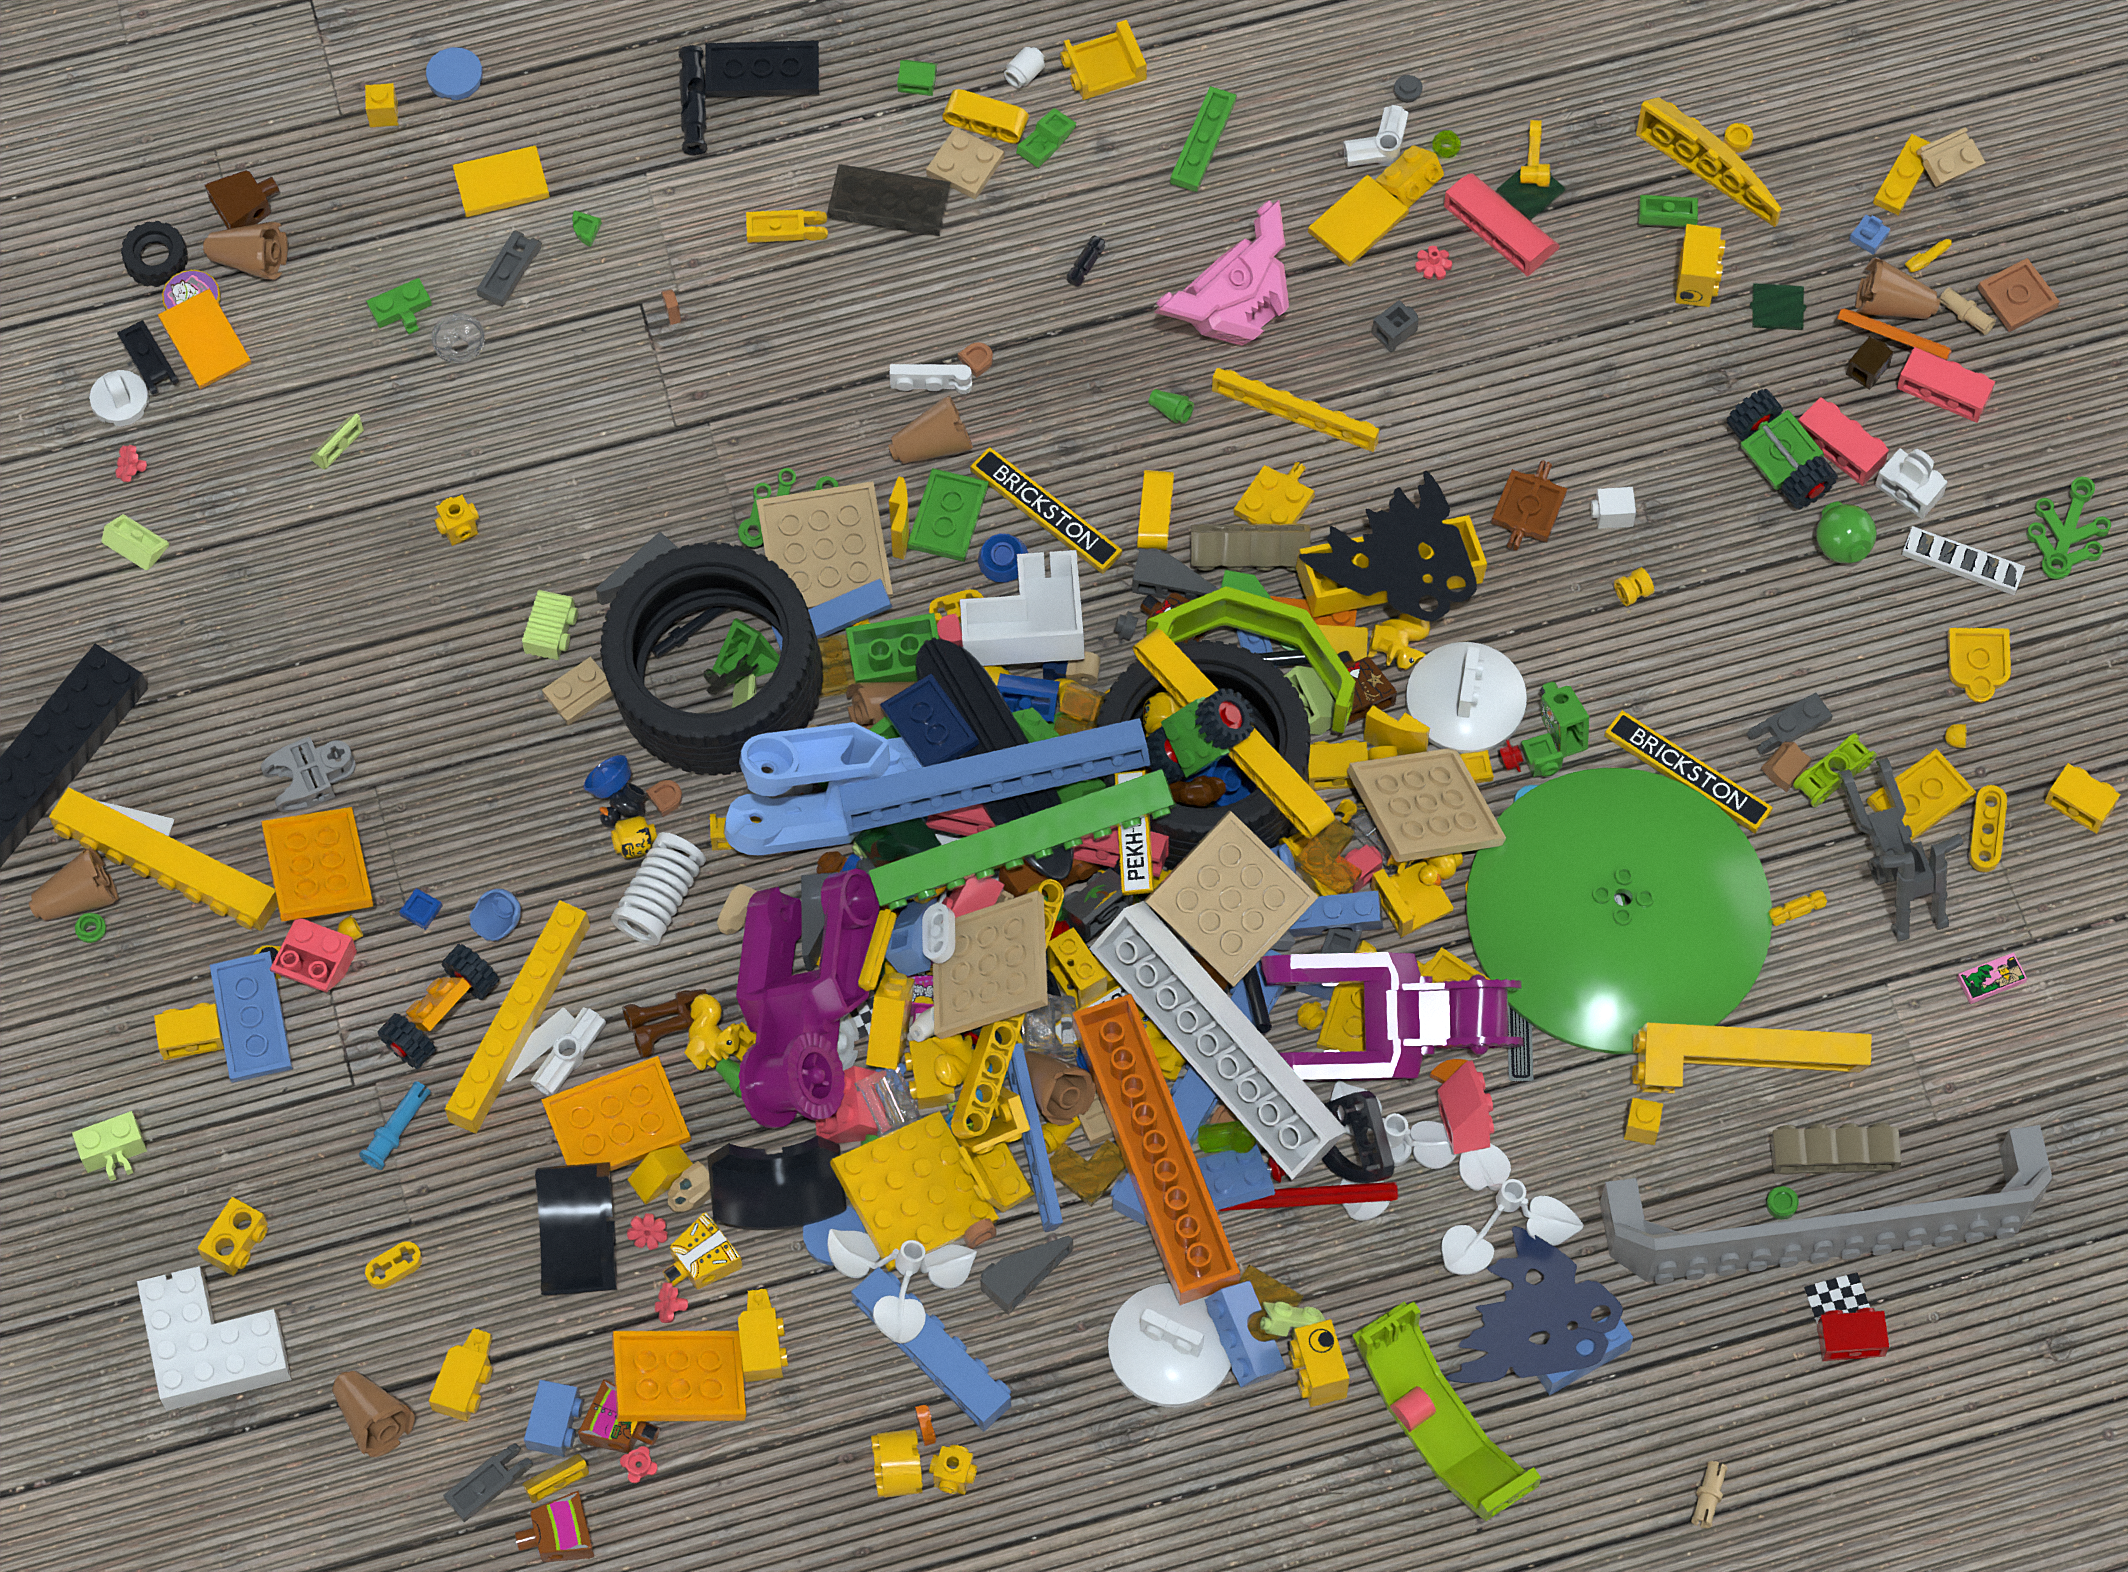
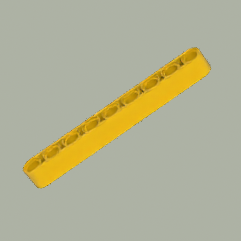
M1156 628L1132 647L1138 660L1182 707L1196 699L1207 698L1218 691L1212 682L1161 629ZM1255 728L1248 738L1229 749L1230 753L1227 755L1306 838L1312 839L1335 820L1334 814L1328 805Z
M1053 879L1044 880L1032 885L1026 893L1039 891L1042 894V889L1048 893V902L1044 900L1046 949L1064 897L1063 887ZM1026 1012L982 1026L951 1120L952 1132L959 1139L965 1140L980 1136L988 1129ZM995 1031L1001 1034V1044L995 1039ZM986 1059L992 1064L991 1073L986 1069ZM977 1088L980 1089L983 1094L982 1102H980L976 1097ZM967 1117L973 1121L972 1131L966 1125Z

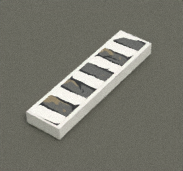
M1913 526L1902 552V556L2015 595L2025 566Z

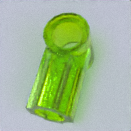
M1240 1120L1204 1124L1198 1129L1199 1146L1205 1153L1229 1150L1247 1153L1258 1142ZM1242 1131L1247 1132L1250 1137H1247Z

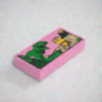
M2013 952L1959 973L1957 980L1969 1003L1972 1004L2024 984L2027 981V977Z

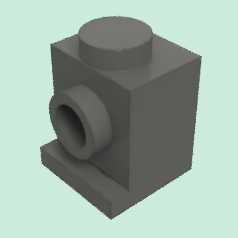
M1398 300L1373 319L1372 335L1392 353L1396 350V346L1418 330V315L1410 306L1406 307Z

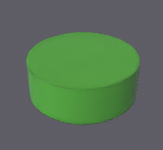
M1785 1186L1774 1188L1769 1193L1766 1201L1768 1212L1773 1217L1781 1220L1791 1218L1796 1213L1799 1205V1199L1795 1191Z

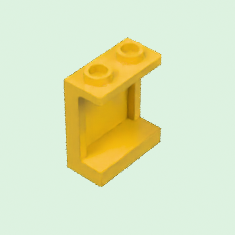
M1127 20L1116 23L1115 33L1074 46L1071 45L1069 39L1063 41V52H1060L1062 64L1065 69H1070L1072 87L1074 91L1079 90L1083 100L1147 80V64Z

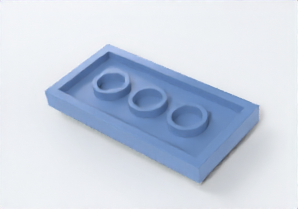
M270 951L210 964L229 1078L232 1083L293 1069L276 973L270 971L273 964V957Z

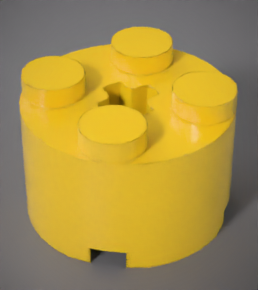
M916 1429L871 1435L877 1496L887 1498L923 1493Z

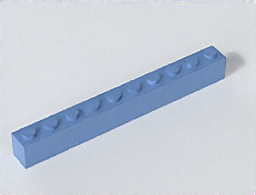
M1138 718L838 786L848 832L853 833L1149 766L1150 759L1141 721Z
M1269 949L1264 956L1282 954L1272 949ZM1260 959L1256 963L1268 1014H1270L1286 986H1267L1261 969ZM1242 978L1234 987H1231L1230 993L1233 995L1230 999L1255 1026L1244 979ZM1187 1062L1185 1068L1188 1071L1183 1079L1178 1077L1172 1087L1171 1094L1192 1147L1220 1097L1194 1067ZM1127 1173L1124 1180H1118L1111 1191L1110 1196L1113 1197V1209L1146 1226L1148 1222L1129 1173Z

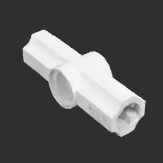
M583 1007L567 1031L555 1039L553 1050L530 1080L531 1084L546 1096L556 1094L570 1073L582 1064L583 1055L604 1028L606 1021L595 1011ZM567 1048L576 1050L570 1056L561 1055L562 1051Z

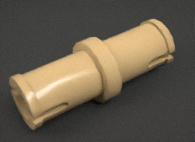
M1948 287L1939 298L1940 304H1943L1957 314L1960 321H1967L1984 335L1988 334L1994 327L1996 319L1991 318L1977 308V304L1973 300H1966L1951 287Z
M1716 1461L1708 1462L1703 1484L1698 1487L1696 1494L1698 1502L1691 1522L1697 1526L1699 1521H1701V1528H1711L1717 1503L1721 1502L1723 1496L1720 1491L1728 1468L1726 1465L1721 1464L1720 1469H1718L1719 1462Z

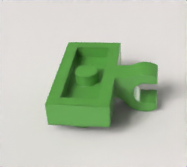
M419 278L366 300L367 306L379 328L401 319L408 334L419 330L414 313L432 306L431 299Z

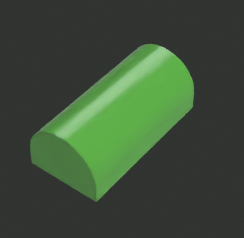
M1640 195L1638 225L1686 227V224L1697 225L1698 198Z

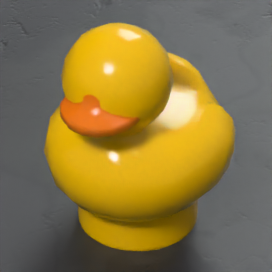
M1461 852L1423 858V860L1427 861V865L1423 866L1419 872L1420 880L1425 885L1435 884L1440 886L1441 879H1450L1454 876L1457 867L1462 865L1463 858Z

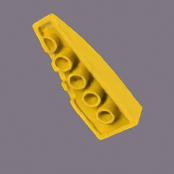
M1657 97L1645 100L1641 104L1636 131L1638 137L1776 227L1782 208L1763 182L1731 148L1702 126L1697 119L1688 117L1671 102H1666Z

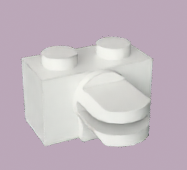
M1899 449L1879 471L1875 486L1923 519L1944 495L1948 481L1938 471L1932 470L1934 461L1925 452L1914 449L1910 453H1906Z

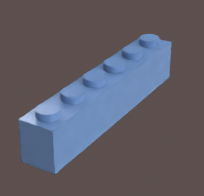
M878 1267L851 1291L852 1302L875 1324L873 1309L876 1302L884 1296L899 1298L901 1283L892 1272L888 1271L885 1273ZM913 1293L905 1294V1299H915L921 1303ZM925 1312V1324L915 1339L903 1344L892 1342L985 1432L1011 1407V1391L1000 1379L995 1381L987 1374L989 1369L979 1358L976 1357L973 1360L965 1352L967 1348L958 1337L953 1336L951 1338L944 1331L945 1326L934 1314L929 1316Z

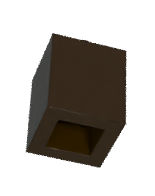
M1869 336L1849 360L1846 375L1870 390L1890 366L1894 352L1884 342L1877 341Z

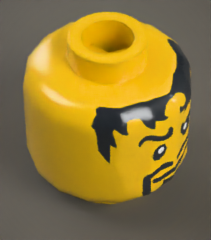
M642 816L617 821L615 830H611L615 853H621L625 859L647 855L648 851L652 849V842L657 837L654 824L648 825L646 819Z

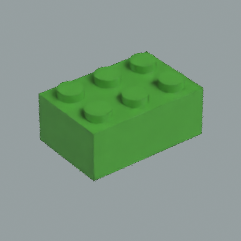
M934 613L846 627V639L854 683L917 681L915 664L920 647L924 644V641H929L933 637L939 639Z

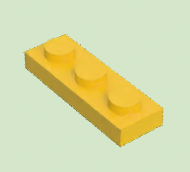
M1911 134L1873 201L1874 205L1898 216L1900 215L1925 171L1924 160L1916 151L1931 142Z

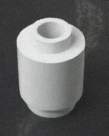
M1024 47L1007 64L1004 77L1015 88L1027 86L1045 67L1044 55L1035 47Z

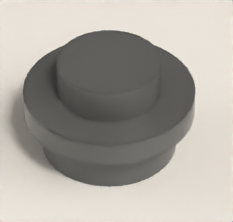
M1403 75L1394 84V92L1403 102H1413L1422 94V83L1413 75Z
M1127 611L1125 616L1119 615L1114 627V631L1118 632L1117 639L1122 640V638L1130 640L1138 622V618L1132 616L1133 612Z

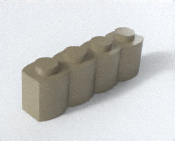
M1191 525V565L1197 566L1199 570H1213L1215 566L1220 565L1227 566L1226 568L1229 570H1242L1244 566L1250 565L1256 566L1258 570H1272L1274 566L1279 565L1286 566L1288 570H1296L1299 549L1310 547V525Z
M1849 1123L1841 1125L1838 1129L1828 1128L1824 1124H1815L1805 1130L1796 1129L1794 1125H1783L1778 1127L1777 1130H1773L1770 1138L1773 1174L1894 1172L1899 1170L1902 1163L1898 1127H1891L1888 1123H1876L1871 1128H1863L1857 1124Z

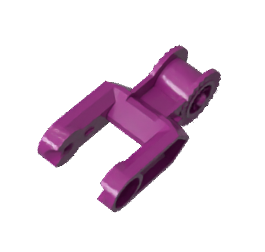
M855 868L831 874L823 882L821 904L825 914L819 970L792 975L795 942L802 935L801 900L780 892L779 886L757 891L749 900L736 998L749 1030L757 1034L755 1044L749 1047L743 1055L738 1076L741 1097L746 1109L758 1124L766 1128L774 1129L788 1125L795 1118L797 1112L811 1120L826 1119L836 1113L841 1105V1100L844 1097L845 1073L837 1052L840 1019L852 1012L869 997V991H864L863 988L859 987L858 981L879 912V901L871 877L864 870Z
M1413 953L1292 954L1261 957V969L1267 986L1316 984L1337 986L1338 984L1364 983L1366 1051L1340 1052L1339 1050H1325L1324 1052L1279 1053L1303 1082L1416 1079L1419 1077L1423 1056L1435 1055V1048L1451 1050L1471 1049L1473 1053L1482 1055L1489 1048L1523 1047L1522 1037H1509L1508 991L1522 989V981L1488 980L1484 976L1476 974L1470 980L1433 983L1432 976H1421L1416 956Z

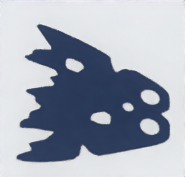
M1514 1226L1512 1227V1233L1518 1257L1501 1258L1496 1264L1487 1267L1491 1273L1512 1282L1514 1288L1505 1291L1506 1300L1503 1302L1477 1306L1476 1309L1483 1314L1482 1321L1485 1325L1472 1331L1469 1338L1463 1339L1459 1343L1460 1348L1476 1349L1488 1352V1354L1478 1360L1462 1363V1370L1447 1375L1446 1379L1460 1383L1493 1382L1505 1377L1510 1367H1513L1517 1376L1526 1378L1593 1366L1602 1360L1609 1342L1605 1333L1612 1331L1618 1325L1623 1313L1622 1305L1599 1282L1585 1280L1575 1284L1577 1265L1568 1256L1539 1236L1535 1235L1534 1239L1529 1236L1527 1230ZM1537 1269L1544 1275V1280L1537 1285L1527 1282L1526 1275L1528 1270ZM1600 1305L1609 1307L1611 1315L1608 1320L1602 1323L1592 1320L1591 1313L1594 1308ZM1571 1321H1576L1578 1327L1575 1330H1568L1567 1324ZM1547 1331L1550 1334L1546 1344L1538 1345L1529 1341L1533 1333ZM1584 1339L1593 1340L1596 1345L1593 1354L1587 1357H1582L1576 1352L1577 1344Z

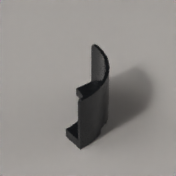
M817 1135L807 1141L782 1147V1153L766 1154L765 1149L740 1147L730 1143L726 1144L707 1156L713 1220L718 1224L734 1228L777 1230L817 1223L844 1212L847 1207L845 1191L830 1165L833 1158L841 1155L840 1144Z
M610 1162L537 1168L535 1170L540 1228L541 1294L545 1296L617 1290V1261L614 1245H616L615 1221H609L608 1218L613 1217L612 1201H614Z

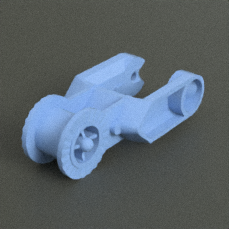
M854 722L753 736L745 742L741 750L739 764L748 789L756 794L739 796L730 804L724 825L725 838L733 848L747 855H766L851 843L860 831L848 832L838 786L922 767L901 737L886 739ZM770 767L773 772L764 773L761 768ZM829 781L827 791L778 798L767 797L783 794L792 786ZM757 816L761 819V822L754 823L749 818ZM928 816L915 818L913 820L926 824Z

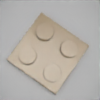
M955 127L927 167L926 175L976 200L1005 158V152Z

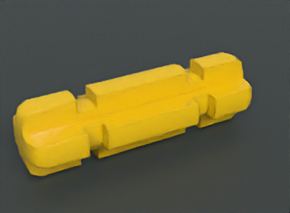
M1816 890L1811 892L1808 897L1804 895L1784 903L1783 907H1774L1769 910L1772 924L1778 926L1786 923V919L1790 921L1812 912L1811 909L1813 908L1814 910L1826 906L1827 899L1822 890Z

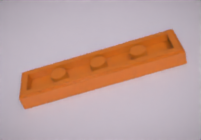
M1846 308L1841 309L1837 319L1908 346L1916 347L1948 360L1952 352L1950 347Z

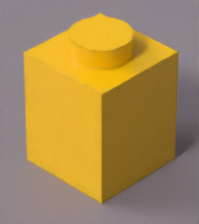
M394 83L365 85V105L370 128L398 126V100Z
M1632 1098L1624 1139L1655 1145L1663 1103Z

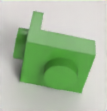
M1550 733L1521 741V749L1533 777L1539 775L1544 777L1551 776L1562 768L1563 754L1561 751L1557 752Z

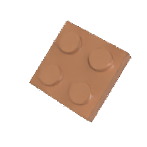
M2028 258L1978 284V290L2009 332L2056 309L2060 303Z

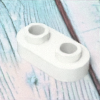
M942 903L931 905L925 911L922 919L923 954L937 964L946 962L955 950V914Z

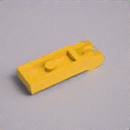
M804 209L746 212L747 243L805 239L820 241L826 239L828 236L827 228L822 226L804 227V223L808 225L825 224L827 222V214L822 211H804Z

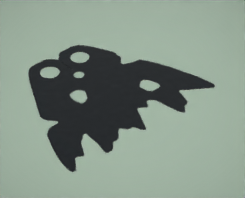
M1428 471L1423 472L1425 484L1418 485L1421 498L1419 508L1406 497L1400 487H1397L1393 492L1394 498L1389 501V512L1383 510L1374 512L1371 509H1366L1372 534H1363L1364 542H1356L1336 527L1330 526V534L1327 536V541L1333 550L1332 553L1299 555V558L1315 571L1355 592L1370 596L1377 592L1387 591V600L1393 608L1425 621L1440 619L1450 611V601L1461 603L1471 597L1477 590L1476 577L1459 529L1452 524L1442 523L1449 516L1450 507L1440 486ZM1422 542L1429 545L1435 553L1430 559L1420 556L1418 547ZM1361 553L1369 558V566L1361 568L1351 562V557ZM1429 574L1433 577V581L1426 583L1423 581V576ZM1452 576H1459L1464 579L1466 586L1462 591L1455 592L1448 588L1447 580ZM1425 595L1435 597L1438 601V607L1433 611L1423 610L1419 605L1421 597Z

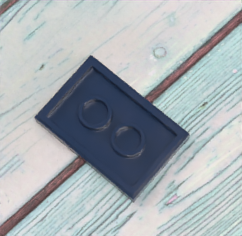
M932 674L880 704L881 710L921 767L952 761L979 745L978 738Z

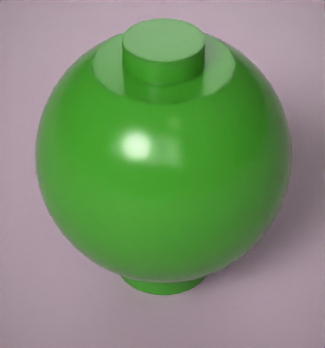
M1841 502L1828 504L1822 510V518L1817 527V541L1820 549L1828 558L1839 563H1854L1863 560L1871 552L1876 541L1877 532L1872 517L1867 511L1856 505L1842 504Z

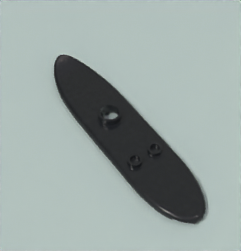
M935 637L929 641H924L916 657L915 670L917 682L932 674L979 740V745L956 759L1029 743L996 684L985 668L970 652L961 645L958 646L950 641L936 639ZM1052 787L982 803L994 824L999 826L1062 804L1056 788ZM1061 846L1052 849L1054 854L1049 857L1036 860L1034 855L1024 859L1044 876L1053 880H1063L1071 871L1074 848L1065 850V847Z

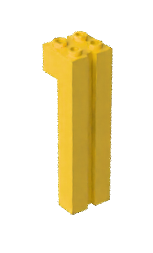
M1646 1023L1644 1027L1638 1030V1034H1634L1633 1053H1638L1637 1065H1633L1632 1084H1637V1092L1674 1094L1675 1087H1683V1064L1860 1073L1871 1065L1872 1034Z

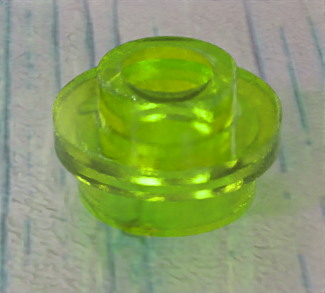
M1444 130L1434 137L1432 148L1438 156L1451 158L1459 153L1461 141L1453 131ZM1448 144L1451 147H1444L1442 145Z

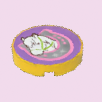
M199 270L182 271L174 275L165 284L162 292L164 308L168 310L209 288L220 305L221 294L219 286L215 279L206 272Z

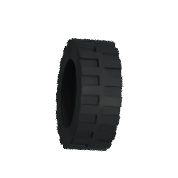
M148 221L144 222L145 224L135 226V229L127 233V237L122 242L121 254L129 276L134 278L135 282L138 284L142 283L143 286L160 287V285H165L174 275L185 271V265L188 263V253L179 230L171 227L169 223ZM157 242L164 244L169 250V255L163 263L150 266L141 260V251L145 246Z

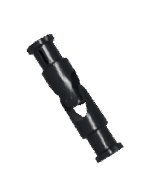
M689 45L680 48L678 51L682 61V69L679 71L680 102L682 105L681 129L684 132L682 150L685 154L696 156L704 154L708 149L704 141V132L707 129L705 72L701 66L704 51L699 46Z

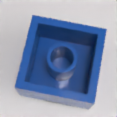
M1228 755L1220 758L1195 775L1184 777L1181 780L1183 782H1190L1197 776L1206 775L1220 778L1225 782V793L1218 800L1201 807L1205 809L1235 803L1253 793L1256 788V784Z

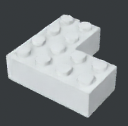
M1076 550L1050 552L1051 578H1045L1044 552L1017 554L1020 594L1018 596L960 599L963 647L982 666L1085 659Z
M200 1266L171 1273L172 1279L170 1280L167 1279L166 1275L137 1281L159 1397L166 1411L291 1380L280 1322L274 1309L214 1324L206 1279Z

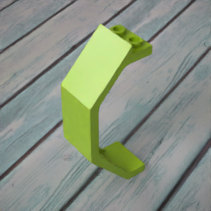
M1225 586L1147 619L1146 636L1156 628H1159L1174 643L1181 642L1218 626L1227 625L1295 645L1300 649L1336 699L1332 730L1344 734L1353 708L1356 681L1307 610Z
M1404 1301L1352 1336L1387 1409L1436 1478L1484 1521H1488L1538 1488L1541 1476L1534 1467L1526 1472L1487 1437L1442 1374L1420 1329V1309L1414 1301L1408 1305ZM1418 1386L1430 1397L1436 1412L1424 1423L1409 1432L1390 1406Z

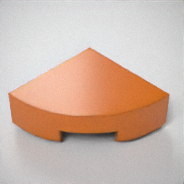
M1446 1060L1432 1070L1430 1078L1444 1084L1468 1060Z
M926 1404L915 1407L924 1446L935 1444L936 1436L931 1422L932 1418L929 1407Z

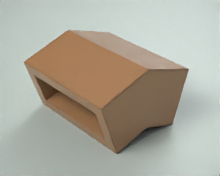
M1783 742L1761 769L1774 784L1788 792L1795 780L1809 768L1812 758L1802 752L1795 742Z

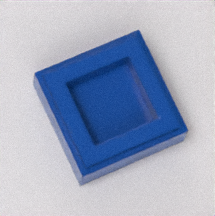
M416 888L399 913L404 919L426 930L443 906L442 902Z

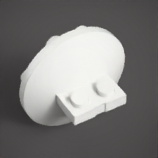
M1473 642L1451 643L1428 653L1413 669L1406 691L1408 714L1430 728L1429 742L1441 749L1450 748L1456 750L1459 754L1489 751L1506 742L1519 728L1524 717L1527 701L1525 683L1519 670L1511 660L1489 646Z
M1171 1283L1150 1286L1137 1292L1121 1306L1110 1327L1108 1353L1115 1375L1130 1393L1153 1405L1182 1407L1205 1399L1220 1387L1232 1366L1224 1347L1221 1345L1214 1322L1208 1313L1205 1299L1209 1296L1179 1306Z

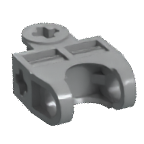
M309 736L282 747L262 762L260 768L265 777L279 775V778L290 777L293 779L290 786L284 789L285 792L275 799V804L281 812H294L311 808L335 798L331 784L349 778L355 771L356 763L349 746L345 742L334 740L315 748ZM303 756L306 757V760L308 762L307 765H305V762L302 758ZM313 779H315L317 783V788H315L313 784Z

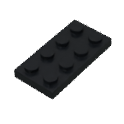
M819 40L705 43L706 97L819 95Z

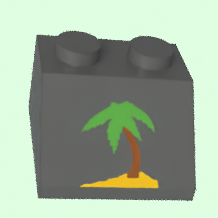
M1110 868L1103 874L1101 872L1094 874L1088 880L1087 887L1081 892H1072L1063 901V916L1086 942L1115 920L1124 908L1133 905V895L1122 894L1121 876Z

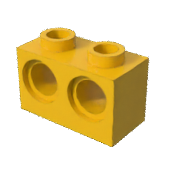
M231 1197L197 1248L201 1258L234 1276L238 1269H243L250 1259L249 1252L256 1243L259 1244L266 1236L268 1231L266 1218L263 1213ZM244 1220L251 1221L248 1228L243 1230L237 1229L240 1222ZM226 1246L234 1247L229 1255L223 1256L219 1254Z

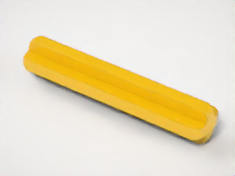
M890 909L881 910L878 914L858 981V986L863 988L864 991L874 990L879 979L897 918L896 913L891 912Z

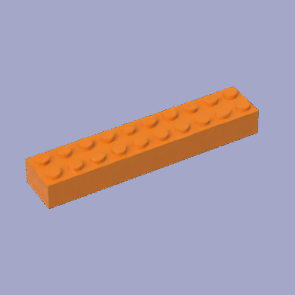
M1132 994L1073 1012V1030L1095 1083L1096 1090L1179 1306L1212 1295L1222 1288L1239 1284V1268Z

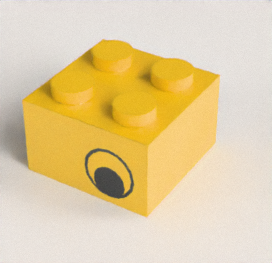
M1686 224L1680 253L1675 303L1710 307L1712 296H1718L1719 282H1721L1723 269L1721 262L1725 249V240L1720 239L1721 228Z
M1329 1319L1295 1328L1293 1340L1289 1341L1291 1350L1288 1351L1293 1370H1299L1300 1380H1297L1301 1398L1308 1399L1310 1408L1347 1398L1350 1378L1332 1320Z

